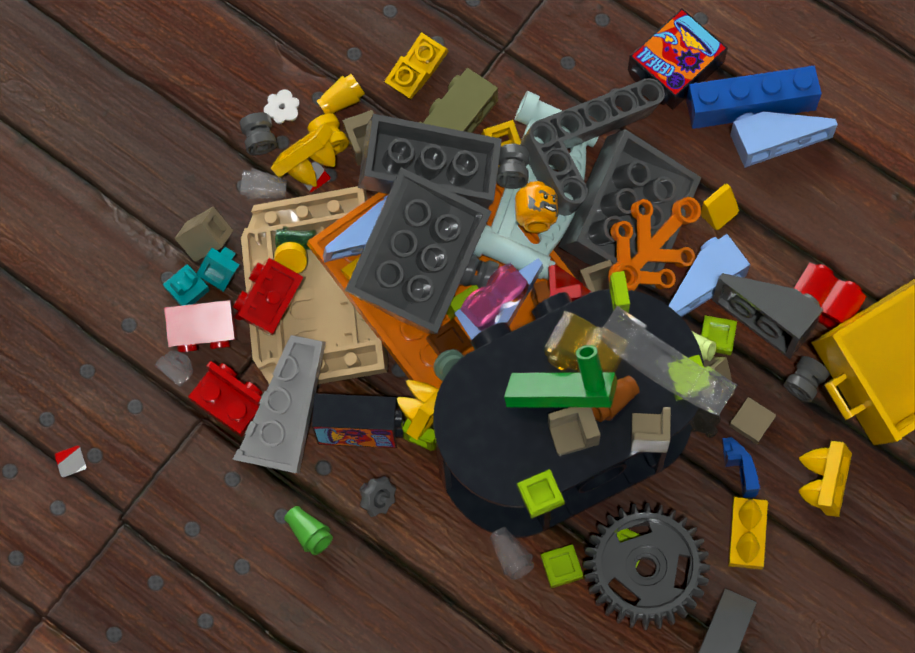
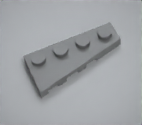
M290 336L273 372V378L269 387L262 395L259 402L260 406L253 421H250L245 432L246 436L240 449H237L233 460L292 473H300L314 403V394L316 393L326 342Z

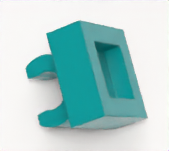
M224 247L221 253L211 248L196 275L224 292L239 267V264L232 260L236 253L227 247Z
M188 264L163 284L164 289L180 306L192 305L210 291L206 283L196 275Z

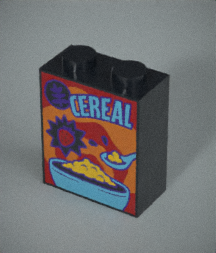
M681 8L629 56L628 71L635 82L648 78L660 82L665 91V96L660 104H666L674 110L687 98L689 84L704 82L725 62L728 47Z
M314 394L312 428L318 445L397 448L398 438H404L402 428L405 424V418H403V412L397 406L396 397Z

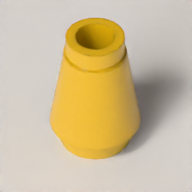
M352 74L345 78L342 75L317 102L325 114L335 113L360 102L359 98L365 95Z

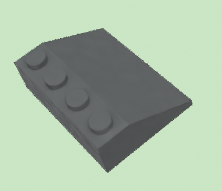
M626 129L607 136L586 183L588 189L587 197L576 210L559 247L592 266L607 260H611L612 264H615L617 262V241L612 238L610 230L613 224L627 221L633 227V235L629 239L632 259L638 252L637 219L631 214L632 204L642 199L652 203V237L672 216V207L676 201L686 197H694L701 177ZM639 205V211L642 215L645 214V208ZM681 207V213L685 217L686 211ZM620 226L619 234L624 237L625 230ZM681 226L660 249H672ZM647 262L640 271L657 272L664 268L665 263ZM640 284L650 289H655L656 287L655 285Z
M401 167L345 291L427 334L438 333L492 211Z

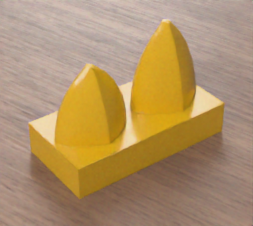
M323 123L284 150L272 165V171L278 177L288 173L299 182L316 187V174L308 157L321 165L335 166V152L328 141L333 133L331 128L326 123Z
M407 380V386L416 399L398 397L397 402L403 414L411 421L406 433L418 440L433 425L434 405L439 389L424 382Z
M831 441L830 448L815 449L799 457V460L805 467L816 474L824 476L822 480H815L799 489V493L806 502L821 508L827 516L839 517L852 457L851 451L844 442Z
M734 497L728 566L763 569L768 509L767 500Z

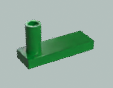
M584 345L576 351L580 373H512L504 399L507 407L611 408L617 387L615 372H602L597 348L593 345Z

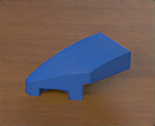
M722 438L725 467L739 466L742 497H756L760 490V485L751 455L735 439Z

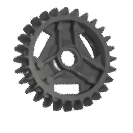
M646 503L644 511L639 513L636 504H633L630 515H627L624 509L620 508L618 511L619 520H616L609 514L606 519L609 525L608 528L601 523L597 525V531L601 537L592 534L589 538V541L596 548L587 547L585 549V555L593 559L585 560L583 567L591 569L593 572L585 574L584 580L585 582H595L588 592L590 595L599 592L600 596L595 604L596 606H600L605 602L608 604L605 611L606 616L612 614L614 610L618 612V624L625 617L630 618L629 628L633 629L637 620L642 621L643 630H647L650 621H654L658 630L661 629L664 618H666L670 625H674V614L677 613L682 619L686 618L687 611L684 606L686 605L692 610L695 609L697 602L692 596L701 599L704 595V591L697 587V585L706 586L709 582V578L700 575V573H707L710 570L709 564L701 563V561L708 558V551H698L705 541L703 538L693 540L697 527L686 530L684 527L687 517H684L679 522L674 520L676 515L675 509L667 517L663 515V505H659L656 513H651L650 504ZM637 526H649L651 533L622 543L619 542L617 533L623 529ZM679 556L688 557L690 563L685 590L674 588ZM648 559L652 561L656 568L655 573L650 577L639 575L636 570V564L639 560ZM615 579L640 601L636 606L627 603L610 589L609 583Z

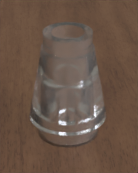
M251 168V171L243 170L240 195L247 196V199L285 198L287 179H281Z
M506 527L496 530L490 536L504 575H509L512 580H516L525 576L534 568V563L532 562L533 555Z

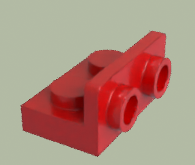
M268 258L264 261L263 265L257 262L248 278L253 281L247 293L243 290L241 291L233 308L238 310L234 316L235 319L239 321L244 320L272 335L300 285L303 276Z
M209 361L206 365L208 372L188 398L195 405L242 437L250 421H253L263 392L249 381L244 385L235 378L237 374L224 363L218 366Z

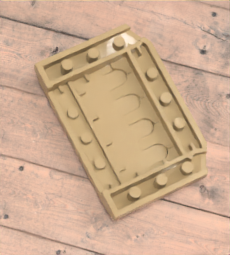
M356 186L253 205L251 221L248 228H244L241 236L246 293L253 283L248 278L257 262L263 265L264 261L268 258L274 260L275 250L278 246L286 242H295L302 245L307 252V265L302 272L298 273L303 276V279L274 333L269 335L249 324L252 358L269 384L291 335L326 342L317 384L387 373V349L307 245L308 240L368 200L365 189H360Z

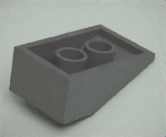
M724 273L718 278L712 299L713 302L788 359L794 356L813 333L824 310L812 295L802 294L797 289Z

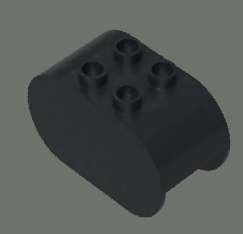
M610 289L591 292L575 301L571 300L567 292H562L539 303L532 311L536 320L514 331H511L506 322H501L478 333L471 341L475 350L462 357L448 372L439 388L434 405L433 424L439 474L448 496L457 509L473 524L489 533L507 538H526L540 534L671 466L682 454L688 443L693 417L697 413L703 397V393L676 401L665 371V365L696 355L700 356L704 366L698 342L687 323L679 314L662 301L633 290H628L630 300L629 314L622 317L614 315ZM584 345H593L598 350L602 372H615L617 380L628 375L631 376L638 384L640 393L612 420L608 421L605 419L602 422L596 420L600 432L599 445L559 456L547 424L548 414L570 407H507L504 395L512 373H580L576 351ZM663 407H671L670 444L667 453L631 451L632 413L661 414ZM550 469L565 503L560 507L531 518L517 488V483Z

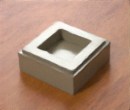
M748 397L731 421L729 427L755 444H758L774 421L776 414Z

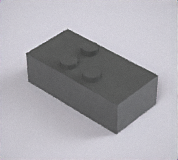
M373 114L366 127L358 188L389 194L396 176L402 167L488 209L494 201L502 139Z

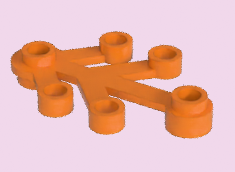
M691 197L676 201L672 207V216L651 237L653 205L646 199L636 201L631 206V214L637 219L638 252L631 259L629 239L633 235L632 225L627 221L613 224L610 233L612 238L617 241V262L609 270V282L612 273L624 271L628 290L634 291L638 284L655 285L661 290L670 288L676 281L672 270L662 269L657 272L640 271V269L647 262L675 263L680 268L691 266L694 263L695 253L689 247L677 250L660 248L681 225L697 221L701 215V207L698 201ZM639 205L644 206V208H645V214H644V215H642V214L640 213V211H639ZM681 207L686 211L685 217L681 213ZM620 226L625 230L624 237L619 234ZM682 252L687 256L686 263L681 259ZM662 274L666 275L667 284L662 282Z

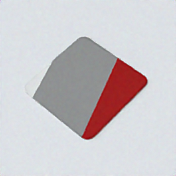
M317 162L312 163L316 174L317 186L313 187L304 184L310 192L315 191L331 179L324 168Z
M77 445L55 453L61 477H66L86 469L80 446Z

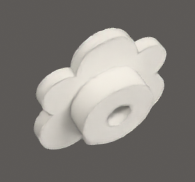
M281 90L277 95L271 94L268 96V104L264 107V113L269 114L270 118H274L277 124H282L285 120L294 121L297 119V108L300 103L297 98H292L289 90Z

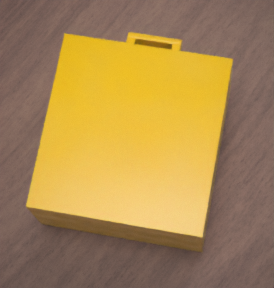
M915 279L811 342L833 377L831 381L825 384V387L844 419L847 420L856 415L873 445L898 442L902 437L915 430ZM836 386L839 387L840 391L842 392L851 409H849Z

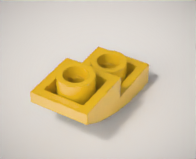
M421 32L407 55L399 58L384 82L409 99H412L435 72L449 51Z

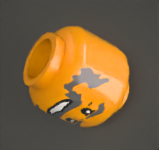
M540 181L529 182L526 184V187L521 188L515 196V216L518 224L523 226L528 232L540 233L550 229V226L558 219V196L555 190L545 186V183Z

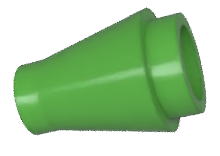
M299 506L290 509L284 517V520L289 524L305 552L317 555L330 545L333 536L329 533L330 528L303 511Z

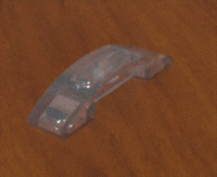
M617 306L598 334V337L617 355L654 382L684 400L718 416L737 385L708 365L703 368L645 330L646 324Z

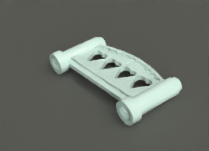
M527 91L519 105L515 120L527 125L524 137L534 122L562 110L540 101V96ZM562 126L566 132L571 133L568 128ZM534 136L536 141L544 144L540 138ZM598 137L570 147L571 152L569 154L583 180L585 179L586 147L588 145L593 148ZM528 164L526 166V168L529 171L528 183L537 181L531 167ZM549 164L551 169L558 170L554 165ZM504 188L492 225H485L473 254L477 255V257L483 254L517 270H521L539 258L544 268L538 279L544 278L548 280L549 266L556 264V262L550 260L551 257L549 255L562 239L575 212L568 216L558 214L557 221L550 226V229L538 234L540 242L533 244L518 227V222L516 221L515 196L521 188ZM564 192L567 198L574 200L569 193Z

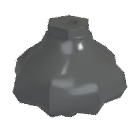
M386 476L370 479L368 483H363L359 489L362 496L360 506L367 511L370 517L386 514L389 507L395 503L396 486L390 483Z

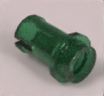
M283 226V229L276 230V249L283 243L295 242L302 245L305 250H311L307 242L317 235V231L288 230L287 226Z

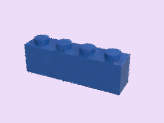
M814 65L689 84L686 103L692 129L733 123L738 117L746 113H753V115L760 112L795 114L815 111L822 93Z

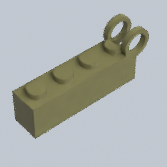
M466 68L461 76L456 75L452 79L446 95L442 99L438 98L435 100L429 110V116L423 123L473 133L498 102V87L469 68Z

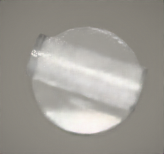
M175 350L169 351L155 364L161 372L179 387L193 373L188 356Z

